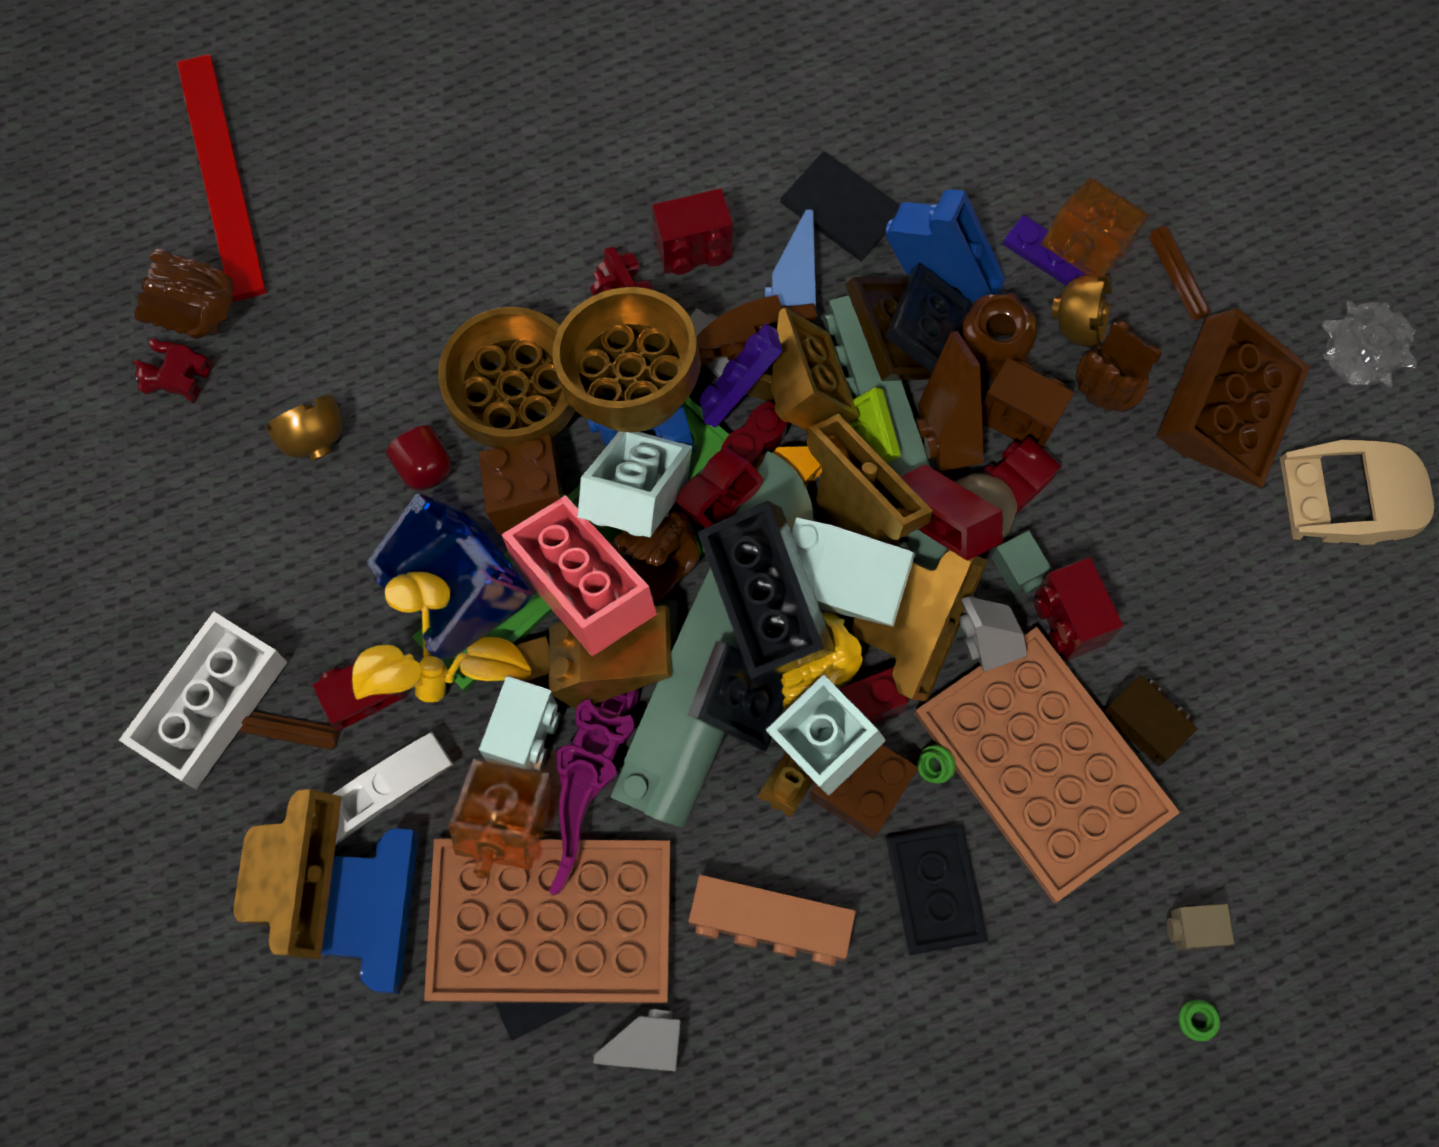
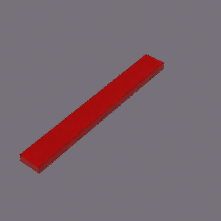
M210 54L177 61L223 270L233 279L234 283L233 302L267 294L213 59Z

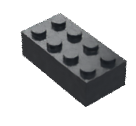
M766 501L698 531L751 679L766 681L836 652L780 506Z

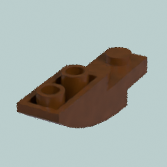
M778 295L759 298L737 306L714 319L696 336L700 353V366L710 364L715 359L727 358L729 361L735 360L744 349L749 337L757 334L765 324L777 329L779 311L782 309ZM813 303L786 307L810 322H813L818 317Z

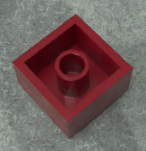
M722 188L652 204L654 241L664 274L673 272L675 275H683L690 272L693 267L704 264L715 267L722 265L727 259L732 258L733 223Z
M1091 557L1048 573L1035 593L1036 598L1033 600L1036 613L1040 619H1047L1052 630L1049 633L1050 642L1058 654L1063 653L1066 661L1106 646L1124 626Z

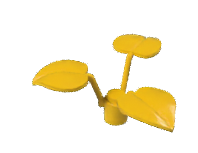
M410 572L406 575L401 574L388 582L385 588V599L392 608L401 612L412 613L421 610L424 658L418 663L413 655H403L399 648L392 645H378L368 648L359 655L355 662L352 684L357 700L370 695L397 693L415 687V695L418 699L424 702H437L444 698L446 682L452 683L454 681V674L459 666L464 675L481 681H503L506 679V676L515 679L531 677V668L519 649L510 641L499 637H483L471 641L467 646V653L458 654L449 670H447V666L441 658L431 656L429 609H442L448 605L450 601L449 587L444 580L434 574Z

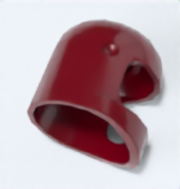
M422 425L408 430L393 440L387 447L386 456L405 485L410 489L417 491L432 489L442 483L451 471L450 456L434 428L429 425Z

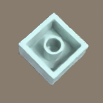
M825 675L818 679L766 729L828 796L886 741L879 730Z
M506 676L479 751L489 765L528 778H532L535 769L541 771L548 753V749L544 748L547 734H555L561 717V713L557 712L558 704H556L551 690Z

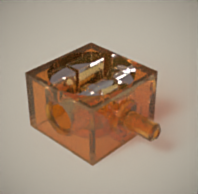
M1090 177L1061 207L1041 245L1087 275L1107 276L1127 253L1148 219L1149 214Z
M473 759L451 817L449 830L454 854L477 859L474 868L475 876L481 879L489 877L493 863L532 869L553 805L549 773Z

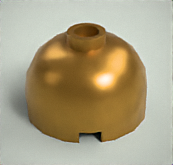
M1080 276L1064 287L1061 297L1054 298L1052 318L1058 319L1059 330L1070 342L1093 348L1099 346L1100 342H1104L1111 305H1107V299L1104 298V294H1111V279L1109 276Z
M325 395L314 399L317 404L315 406L312 404L297 406L272 419L268 425H265L271 440L281 452L294 458L309 456L311 461L318 460L332 453L329 446L339 438L342 431V416L332 395Z

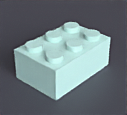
M619 431L581 477L578 517L589 520L599 526H611L625 530L631 535L651 537L676 502L681 489L688 483L692 446L642 432Z

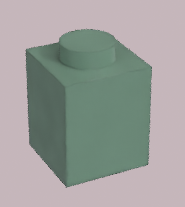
M1029 531L997 546L991 557L1013 595L1024 590L1026 595L1037 591L1052 569Z

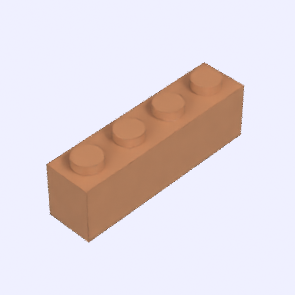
M699 875L688 923L689 926L696 927L695 934L698 936L718 939L719 933L735 936L734 944L757 948L758 942L774 945L773 953L796 958L797 951L812 954V962L835 967L836 960L843 962L847 957L856 911Z

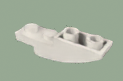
M433 732L394 753L333 793V795L342 796L336 844L386 809L393 808L454 765Z

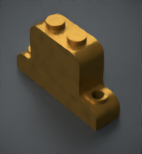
M836 414L809 427L807 445L812 456L819 462L822 468L816 498L817 506L821 514L831 525L895 546L899 544L901 537H906L911 532L930 523L933 510L840 414Z
M948 551L942 556L935 570L913 561L893 627L854 618L853 632L858 639L895 657L896 664L892 675L898 693L913 700L928 701L961 625L959 617L964 615L961 599L973 597L988 560L976 556L966 561L954 552Z
M311 789L299 790L292 795L288 803L287 814L283 823L253 826L245 835L234 902V916L238 922L269 926V947L275 955L303 959L321 958L342 796Z

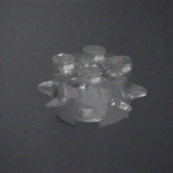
M1349 300L1347 301V315L1343 320H1324L1322 327L1330 336L1326 342V353L1323 357L1325 360H1328L1335 373L1344 382L1353 386L1356 384L1364 386L1377 384L1382 381L1390 388L1393 386L1391 373L1397 367L1416 366L1418 361L1409 352L1410 345L1414 339L1415 329L1411 327L1401 312L1398 310L1395 314L1391 312L1390 304L1386 302L1380 307L1381 303L1378 302L1362 303L1356 306Z

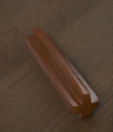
M1162 226L1154 229L1149 239L1191 320L1198 321L1204 319L1211 312V309L1169 228Z
M253 711L249 717L246 716L241 722L243 725L238 731L329 750L335 749L339 737V731L331 726Z

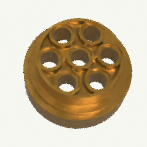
M626 287L612 289L583 301L561 323L552 348L554 368L562 392L569 404L588 420L620 432L645 431L666 422L678 411L691 394L700 373V353L691 318L675 300L665 294L646 288Z
M502 307L491 309L472 317L452 334L440 357L438 368L439 386L451 418L467 436L483 445L496 448L504 445L524 443L546 434H550L553 437L571 420L576 410L569 404L562 392L552 358L554 339L560 327L557 322L535 310L521 307ZM525 357L535 358L530 364L519 363ZM490 363L500 364L497 369L492 371L484 369ZM553 381L558 383V386L551 390L542 388L547 382ZM512 388L523 389L519 395H507V392ZM477 394L487 395L481 402L471 401ZM535 413L546 415L543 420L538 422L529 420ZM500 419H507L510 421V423L503 428H496L493 426L494 423Z

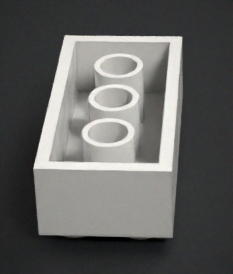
M213 612L119 741L196 790L243 724L241 722L246 716H250L285 667L287 661L272 647L216 612Z

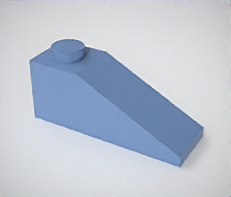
M805 210L772 273L771 287H765L764 297L778 295L782 308L813 303L816 309L813 210Z

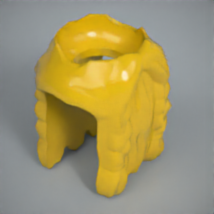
M833 612L821 614L836 652L782 674L781 683L784 686L782 694L785 697L783 700L785 710L796 702L823 675L837 689H840L851 682L853 676L856 675L862 665L861 645L858 639L847 631L843 625L845 620Z

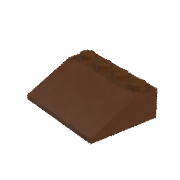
M1238 308L1208 316L1157 437L1185 457L1256 487L1263 488L1310 366Z

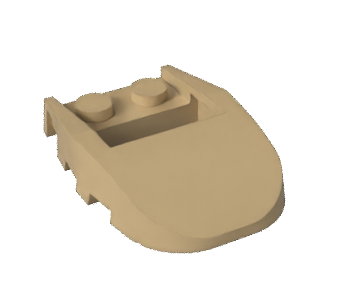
M1338 440L1286 452L1280 457L1293 539L1301 540L1303 536L1322 537V541L1328 543L1346 542L1372 545L1376 542L1392 539L1399 540L1415 536L1426 528L1433 517L1434 500L1428 472L1418 455L1404 445L1380 441ZM1362 454L1374 521L1331 524L1321 458L1333 455Z

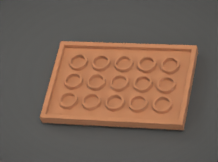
M1035 627L1024 635L1026 657L986 672L983 671L980 665L915 710L914 715L934 742L951 752L955 760L956 772L1055 904L1180 812L1041 631Z
M434 839L424 1001L668 1004L670 841L581 840L577 860L563 890L557 895H550V887L561 863L562 840Z

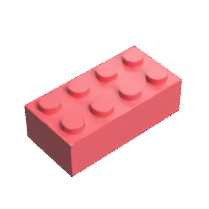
M566 495L502 534L514 566L591 656H594L657 615L649 586L589 520L578 517V508Z

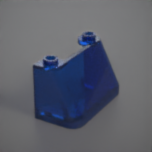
M418 492L366 562L376 575L374 580L384 589L393 578L410 572L431 573L446 582L450 590V601L445 608L429 609L430 628H427L423 634L426 650L439 659L456 657L526 607L535 595L532 587L473 518L455 507Z

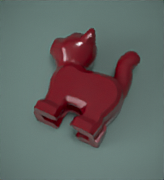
M151 338L149 340L150 348L157 353L166 355L161 368L151 363L139 360L133 361L136 366L134 377L138 383V390L144 394H150L162 389L174 395H182L189 402L195 403L201 388L196 387L197 381L192 379V377L200 374L207 379L214 367L212 360L202 354L195 353L186 345L168 341L162 342L157 338Z

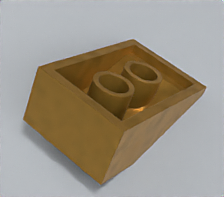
M786 307L782 308L779 311L777 326L782 353L773 363L771 391L776 403L774 409L777 415L784 422H790L802 428L806 433H808L810 426L836 414H840L850 424L859 415L830 333Z
M666 605L655 606L656 616L594 656L588 653L562 621L550 625L549 690L552 691L553 696L576 709L578 704L584 700L590 699L592 705L672 677L670 608Z

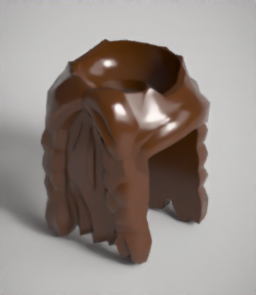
M163 249L152 250L149 258L153 262L150 264L151 268L148 269L149 278H143L141 288L144 292L138 295L137 302L139 306L135 308L134 318L142 323H153L156 327L161 326L166 330H175L179 334L186 333L195 339L211 334H220L219 323L227 318V311L233 302V292L235 290L233 279L225 272L211 267L206 262H198L192 258L186 259L184 256L173 255Z
M1013 293L984 295L974 302L973 307L964 319L962 338L966 341L969 349L980 364L981 381L986 375H989L991 380L994 381L1007 358L1014 361L1027 362V355L1033 347L1036 338L1037 320L1033 312L1025 304L1021 303ZM999 334H1002L1003 336L1013 335L1011 338L1004 341L995 340L992 337L998 336Z
M1122 320L1114 322L1110 326V335L1106 337L1104 344L1090 350L1081 359L1075 376L1078 381V390L1085 395L1088 402L1093 403L1096 407L1104 408L1107 411L1125 412L1131 410L1142 401L1149 384L1148 374L1153 364L1159 361L1162 355L1161 349L1156 348V345L1147 346L1141 336L1136 337L1135 333H1129V324Z
M669 510L651 537L635 536L623 530L610 543L618 553L626 551L625 555H632V558H635L629 565L649 586L653 603L663 601L664 596L668 595L675 584L679 583L680 578L687 576L693 570L701 554L695 530L689 522V516L683 511ZM677 549V552L674 555H669Z

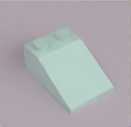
M796 518L791 534L819 608L893 627L915 553L833 525Z

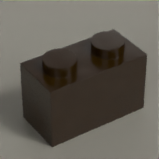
M1140 674L1103 713L1111 723L1159 767L1198 728L1192 723L1193 719L1185 709L1177 705L1174 706L1163 696L1162 688L1155 681L1148 678L1145 679Z

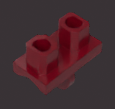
M614 246L605 248L603 252L605 258L597 266V271L593 273L596 280L590 288L593 296L608 290L626 287L653 290L649 281L642 280L634 283L632 276L636 275L639 267L633 252L618 254Z

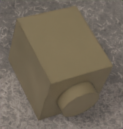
M1228 904L1181 907L1171 911L1172 918L1167 919L1168 938L1170 942H1176L1177 951L1224 948L1234 945Z

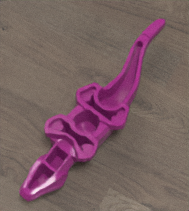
M638 689L602 701L598 707L592 705L590 699L579 703L575 714L578 730L572 744L563 746L557 751V771L562 787L559 803V821L563 846L561 863L550 887V895H557L563 890L580 851L584 816L591 800L617 776V770L613 762L620 744L624 743L634 731V719L631 715H625L636 706Z

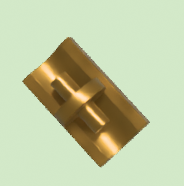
M786 752L757 797L763 801H770L773 809H782L784 814L791 818L814 781Z

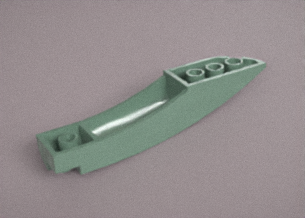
M767 451L758 469L759 474L764 478L763 483L750 500L740 505L736 515L761 503L770 501L782 508L789 529L792 532L796 518L813 521L811 499L798 473L786 461ZM711 568L672 649V677L658 681L625 757L624 767L611 795V798L645 812L644 814L682 828L686 826L725 733L688 716V712L716 641L726 643L741 651Z

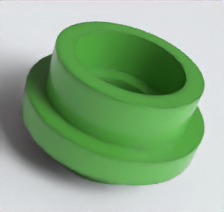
M931 745L925 748L917 762L918 771L922 778L936 784L948 781L954 775L956 768L953 755L947 748L941 745ZM935 758L940 762L941 769L936 767Z
M1193 1000L1187 1002L1181 1008L1178 1015V1023L1181 1031L1189 1039L1207 1041L1217 1034L1220 1027V1018L1213 1005L1204 1000ZM1195 1013H1200L1205 1018V1025L1201 1029L1196 1028L1192 1023V1017Z

